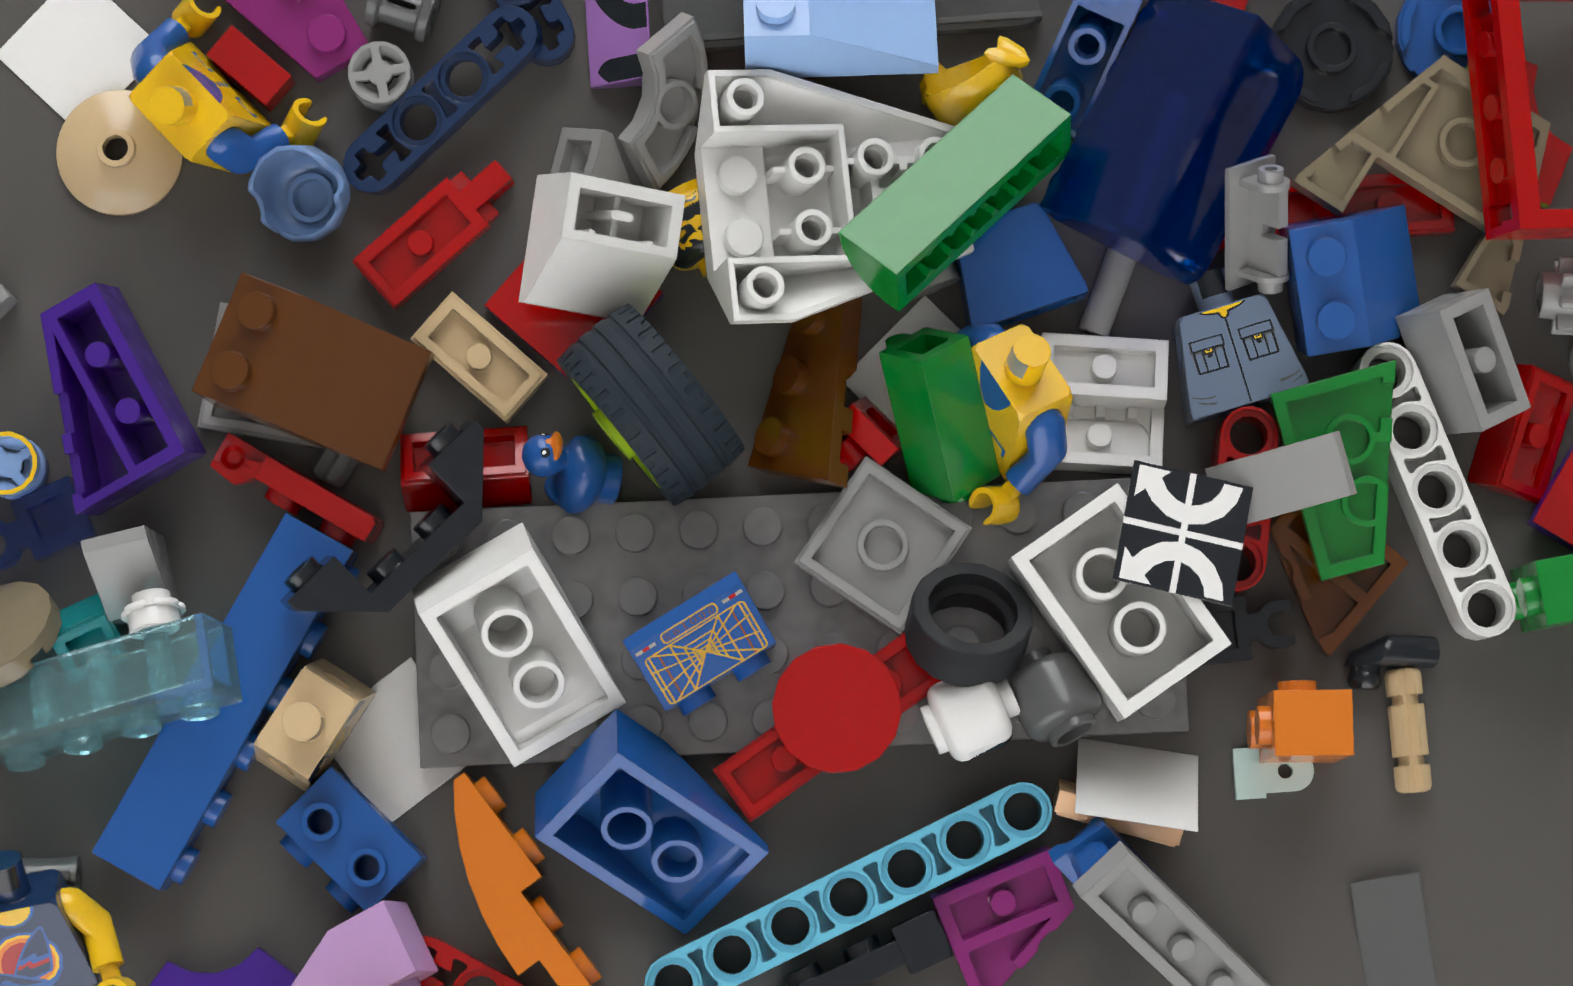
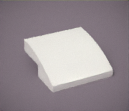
M1042 332L1041 337L1049 343L1051 348L1050 359L1069 385L1073 396L1066 423L1067 453L1054 470L1131 475L1134 460L1162 466L1164 408L1167 402L1169 340Z

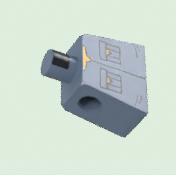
M1225 268L1209 270L1188 279L1198 312L1177 319L1172 326L1183 417L1186 427L1229 415L1240 407H1257L1270 403L1269 394L1309 383L1305 371L1264 294L1235 301L1232 290H1225Z

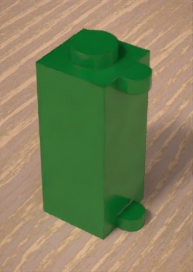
M924 327L913 334L901 333L890 336L885 340L887 348L879 352V357L910 486L921 494L940 498L944 503L952 504L967 501L974 490L1000 476L969 337Z

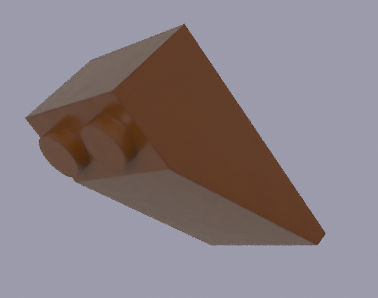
M242 272L197 376L192 392L214 406L385 472L434 353L301 294Z

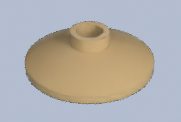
M128 90L102 92L80 103L69 114L62 125L56 147L58 170L71 194L90 209L113 216L141 213L161 202L176 184L181 173L184 158L130 101L128 96L132 91ZM117 138L125 140L128 145L126 155L119 160L108 159L105 152L107 144Z

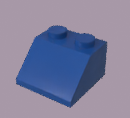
M1404 204L1288 223L1287 227L1278 229L1279 236L1288 238L1287 268L1290 271V279L1286 281L1296 350L1310 357L1369 347L1402 337L1395 317L1420 306Z

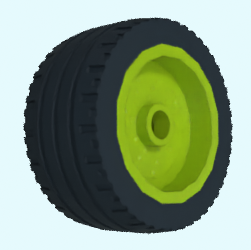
M627 303L608 314L605 320L602 319L592 327L593 329L590 332L587 331L578 338L575 344L572 343L557 359V362L593 410V417L628 460L632 459L661 494L672 505L676 506L693 496L697 490H701L709 483L710 479L722 473L725 467L730 466L745 450V447L724 414L681 359L649 322L632 305Z

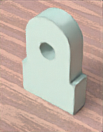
M1231 749L1235 800L1267 798L1266 793L1299 791L1307 787L1313 779L1314 766L1312 762L1259 763V749ZM1286 764L1291 768V775L1288 778H1282L1279 775L1278 768L1280 765Z

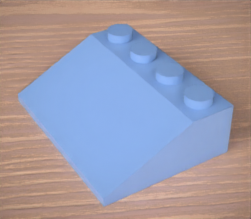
M743 0L745 70L771 69L797 78L938 73L935 0Z

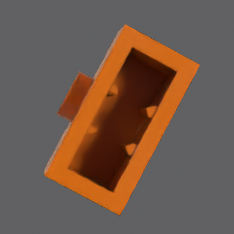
M1316 681L1277 682L1278 690H1273L1257 699L1255 710H1248L1247 744L1249 749H1259V763H1335L1354 755L1352 689L1317 690Z

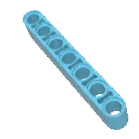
M1019 782L1008 785L663 955L650 966L645 976L644 986H656L658 972L663 967L671 964L686 968L691 974L693 986H737L1038 837L1047 829L1051 822L1052 806L1050 798L1043 789L1033 783ZM1015 793L1027 794L1037 803L1038 818L1035 824L1027 830H1016L1005 820L1004 805L1008 798ZM960 821L973 824L981 836V846L978 852L967 859H960L952 855L946 845V834L949 828ZM904 849L918 854L924 865V872L920 881L914 886L907 888L894 884L888 874L889 860L896 852ZM845 878L859 881L865 888L867 895L863 909L852 916H843L835 912L829 899L833 885ZM786 907H796L802 910L809 922V929L805 938L799 943L792 945L783 944L778 941L771 929L774 915ZM730 935L739 936L744 939L751 950L749 964L742 971L736 973H728L720 969L715 963L713 956L714 947L717 942L723 937Z

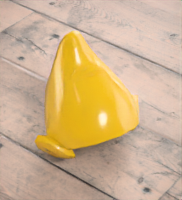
M1000 36L997 48H988L984 52V56L948 69L938 62V73L924 74L920 79L919 86L922 104L926 105L937 121L956 126L1012 74L1023 81L1020 68L1026 67L1030 62L1025 49L1012 40Z

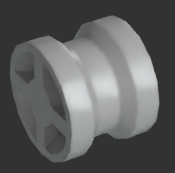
M373 41L361 46L353 54L348 65V80L357 99L366 108L377 113H385L415 84V75L406 54L398 46L386 41ZM399 75V77L393 78L392 83L389 86H387V84L391 81L393 76Z

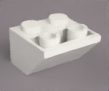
M573 172L537 175L519 302L607 318L608 314L628 303L643 316L677 259L686 196Z

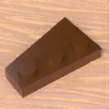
M855 298L792 322L780 363L774 373L773 385L762 421L755 434L754 446L748 466L769 474L847 488L849 466L840 463L842 435L852 433L853 410L844 407L846 380L857 370L862 298Z

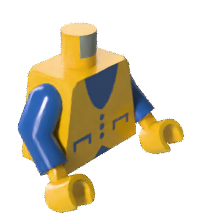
M182 0L173 11L172 19L167 18L140 42L132 52L130 59L133 78L138 85L129 94L130 101L186 159L193 163L234 174H246L253 171L260 157L277 146H313L327 122L326 117L321 118L319 121H310L304 118L312 105V101L308 98H300L294 101L281 127L271 124L192 42H188L189 37L199 38L203 36L220 15V6L212 13H206L195 5V0Z
M998 324L969 325L956 333L969 337L999 472L1005 480L1008 479L1002 486L980 487L974 490L969 498V507L971 509L986 508L993 504L992 513L984 520L983 525L1008 524L1017 519L1020 513L1019 495L1021 493L1029 495L1066 456L1068 448L1066 423L1073 396L1069 385L1050 359L1051 348L1049 343L1043 337L1033 334L1028 326L1020 324L1005 331Z

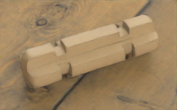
M1413 667L1391 669L1386 672L1384 678L1386 697H1392L1393 705L1387 707L1392 758L1398 757V767H1393L1395 788L1399 793L1403 794L1426 792L1431 789L1432 778L1430 764H1425L1424 755L1429 754L1425 707L1424 703H1419L1418 695L1423 694L1421 672L1418 668Z

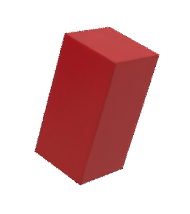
M233 25L228 28L206 53L208 59L220 71L270 113L296 84L292 75Z

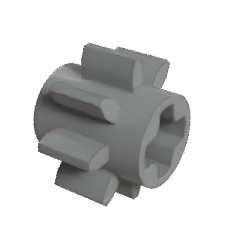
M1559 257V261H1554L1553 271H1539L1536 278L1534 291L1535 317L1552 319L1551 334L1573 336V257Z

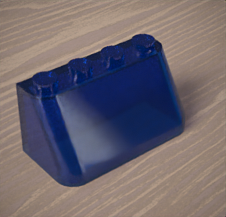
M1149 0L1147 5L1140 11L1135 27L1117 61L1110 67L1106 76V82L1090 112L1080 123L1076 138L1060 168L1051 177L1046 194L1039 206L1054 220L1163 276L1184 284L1196 282L1207 271L1225 237V169L1269 154L1301 93L1304 71L1300 59L1259 15L1211 0Z

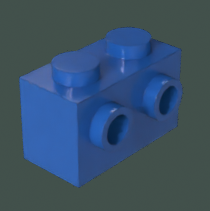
M330 767L276 821L287 833L279 841L281 845L305 868H308L315 861L332 878L325 888L352 914L359 907L365 911L383 900L386 901L428 859L396 825L335 767Z

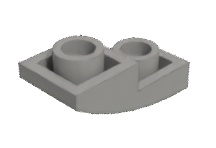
M1340 431L1205 468L1207 477L1253 487L1247 524L1357 494Z

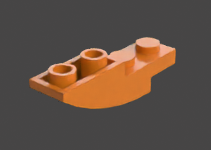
M462 773L454 779V814L459 848L468 881L478 907L497 945L518 976L540 961L558 986H595L594 983L603 976L580 946L570 953L555 932L564 924L541 894L531 901L525 893L527 889L545 876L537 866L546 858L524 827L513 834L498 814L507 807V804L485 776L475 782L468 773Z

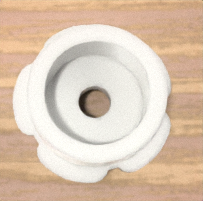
M152 588L133 594L131 596L132 603L125 606L124 611L121 613V620L128 623L129 634L132 639L154 641L169 638L181 632L180 616L186 612V606L183 602H179L178 599L171 597L169 590Z

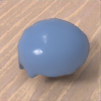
M310 145L277 146L260 157L249 178L247 189L258 203L261 223L274 233H279L283 238L292 242L319 241L339 228L344 220L351 194L346 174L339 162L317 147Z

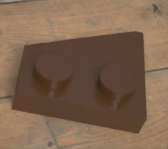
M1300 510L1279 515L1270 526V539L1319 651L1326 657L1332 655L1409 563L1386 543L1385 562L1383 565L1320 581Z

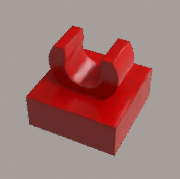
M866 396L848 407L853 410L852 433L848 434L849 436L841 443L840 463L849 466L848 474L853 469H856L866 456L870 455L882 466L902 450L896 425Z

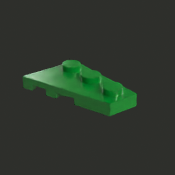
M1396 360L1269 394L1282 446L1340 431L1357 494L1300 509L1320 581L1383 565L1385 562L1389 492L1387 483L1389 449L1392 440L1393 418H1391Z

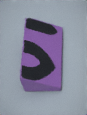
M585 0L591 89L642 86L643 72L636 50L651 38L648 0Z

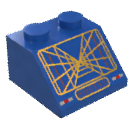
M735 571L622 640L665 712L668 713L678 707L683 716L690 714L714 699L717 695L711 686L731 673H734L738 682H741L772 663L766 652L776 646L773 635Z

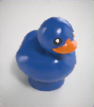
M555 431L552 435L548 433L537 434L529 438L524 444L522 461L525 468L537 477H548L544 484L547 497L566 512L576 514L589 509L595 503L612 505L616 501L623 475L622 457L617 454L605 453L604 448L595 438L588 435H575L564 446L561 434Z

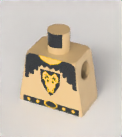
M325 658L304 666L254 743L256 760L306 792L327 771L377 692Z

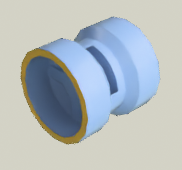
M11 431L0 432V497L11 501H18L35 496L44 487L49 475L48 460L44 451L33 441L28 440L22 435Z

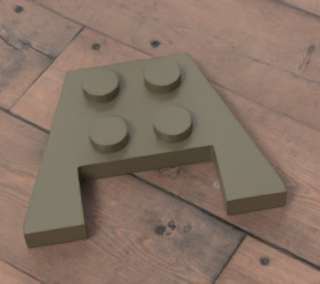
M1443 55L1297 174L1291 181L1290 186L1338 216L1346 208L1373 162L1482 231V236L1451 284L1450 289L1455 292L1489 288L1500 318L1505 315L1510 305L1512 296L1510 292L1515 266L1520 261L1524 240H1486L1469 71ZM1531 111L1537 177L1539 178L1551 123Z

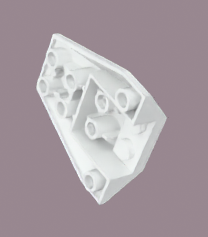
M771 69L707 70L704 74L694 156L707 279L730 324L792 323L873 292L849 262L840 243L838 232L955 126ZM973 244L957 259L970 255L974 251Z

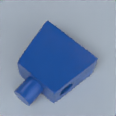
M1033 202L1013 210L1010 209L973 243L974 251L970 255L955 260L960 275L959 285L966 326L998 324L1004 328L1082 301L1088 293L1086 282L1040 202Z

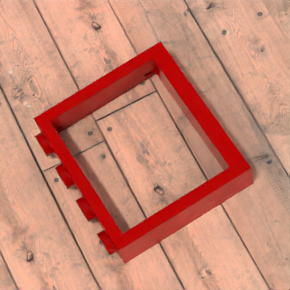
M1462 0L1486 240L1573 239V209H1541L1520 11V2H1573V0Z

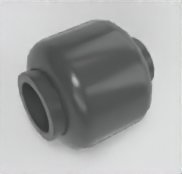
M1041 647L1024 655L1017 669L1018 672L1010 680L1009 685L1020 708L1017 718L1026 734L1034 741H1049L1053 747H1062L1089 733L1097 725L1098 721L1095 715L1100 710L1102 696L1076 656L1070 651L1051 653L1048 647Z

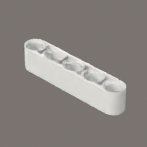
M1391 342L1376 344L1356 360L1351 368V372L1369 367L1371 360L1382 359L1388 362L1396 360L1398 379L1392 396L1391 418H1393L1392 440L1389 449L1388 477L1450 624L1462 637L1477 641L1500 635L1509 629L1515 620L1517 610L1515 597L1420 371L1410 352L1401 345ZM1397 418H1410L1421 428L1422 440L1417 449L1404 448L1395 440L1393 425ZM1423 476L1436 477L1445 486L1447 496L1442 508L1428 507L1419 498L1417 489L1419 481ZM1450 534L1460 535L1470 545L1471 558L1465 568L1454 567L1444 557L1443 543ZM1475 593L1485 594L1495 604V620L1487 628L1478 626L1469 617L1468 602Z

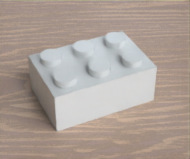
M1118 483L1019 551L1006 563L1066 650L1072 652L1099 690L1102 701L1117 722L1130 716L1232 644L1200 599L1112 579L1127 495Z

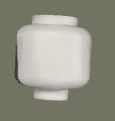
M1007 679L996 684L986 682L970 687L954 686L941 681L930 687L927 692L928 705L920 708L939 755L949 751L954 759L961 762L968 761L1010 742L1013 737V727L1010 718L1020 713V708Z

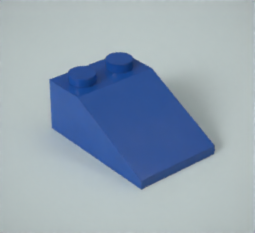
M617 708L535 792V838L685 935L769 853L768 845L666 741Z

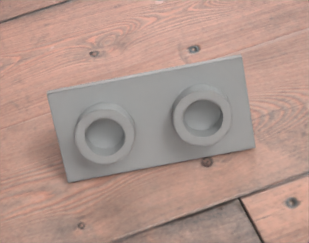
M1274 154L1262 156L1225 169V290L1227 291L1256 282L1257 290L1260 293L1277 294L1283 291V283L1290 279V271L1287 268L1288 238L1275 234V228L1281 229L1288 226V190L1290 189V179L1284 176V168L1276 165V155Z

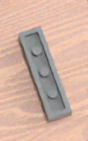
M1121 841L1114 845L1072 885L1080 898L1173 986H1271Z

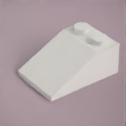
M523 522L427 576L411 590L418 615L514 767L626 704L625 698Z

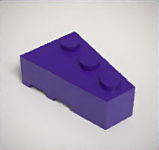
M94 282L40 314L54 394L59 396L65 434H61L64 453L69 455L76 492V494H72L75 515L100 516L207 454L118 287Z

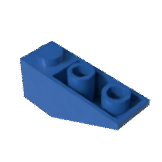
M1143 0L1072 1L1034 89L1071 114V137L1077 140L1081 138Z

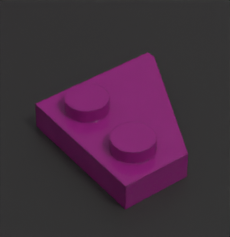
M1048 845L929 894L967 986H1003L1018 967L1022 969L1038 951L1039 943L1049 932L1055 931L1074 910L1075 906L1062 874L1052 862L1048 853L1051 849Z

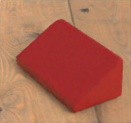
M1516 364L1531 408L1481 432L1467 480L1479 487L1538 505L1547 489L1573 405V383L1534 365Z
M527 426L484 429L482 507L531 503V473L525 468L522 461V449L528 441ZM437 432L400 435L401 489L407 512L430 511L439 503H442L449 509L454 504L419 467L430 456L424 445Z

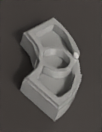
M683 12L678 14L636 50L643 72L642 97L633 120L617 138L643 186L659 190L679 168L695 140L698 127L694 126L700 106L704 74L708 70L705 44L694 16Z

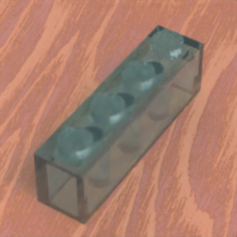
M202 612L34 662V667L25 676L0 688V763L6 765L9 771H32L43 767L46 764L45 759L63 753L69 755L91 754L101 750L103 742L121 736L126 738H145L159 733L162 730V724L180 719L191 722L203 721L218 716L221 707L242 701L232 628Z

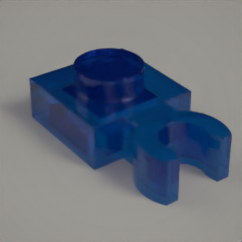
M65 476L10 502L17 520L8 524L0 521V535L6 541V549L0 556V571L13 567L21 558L23 550L29 547L35 560L42 562L81 544L80 541L98 536L90 515H75L72 494H76L72 477Z

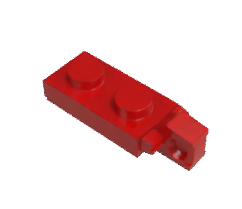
M496 160L471 181L462 171L451 180L446 177L357 255L352 262L392 308L397 311L491 228L490 224L500 216V213L494 208L493 204L513 187L515 182Z
M232 433L227 434L211 461L210 466L233 485L240 486L255 481L262 482L269 486L264 498L296 516L303 506L324 518L318 529L351 548L357 538L363 542L374 544L384 527V524H382L384 520Z

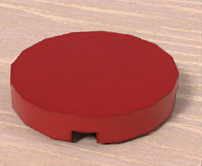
M843 643L816 646L795 658L778 679L772 701L775 730L787 752L807 767L831 774L857 771L880 758L894 740L902 714L899 687L887 666L867 650Z

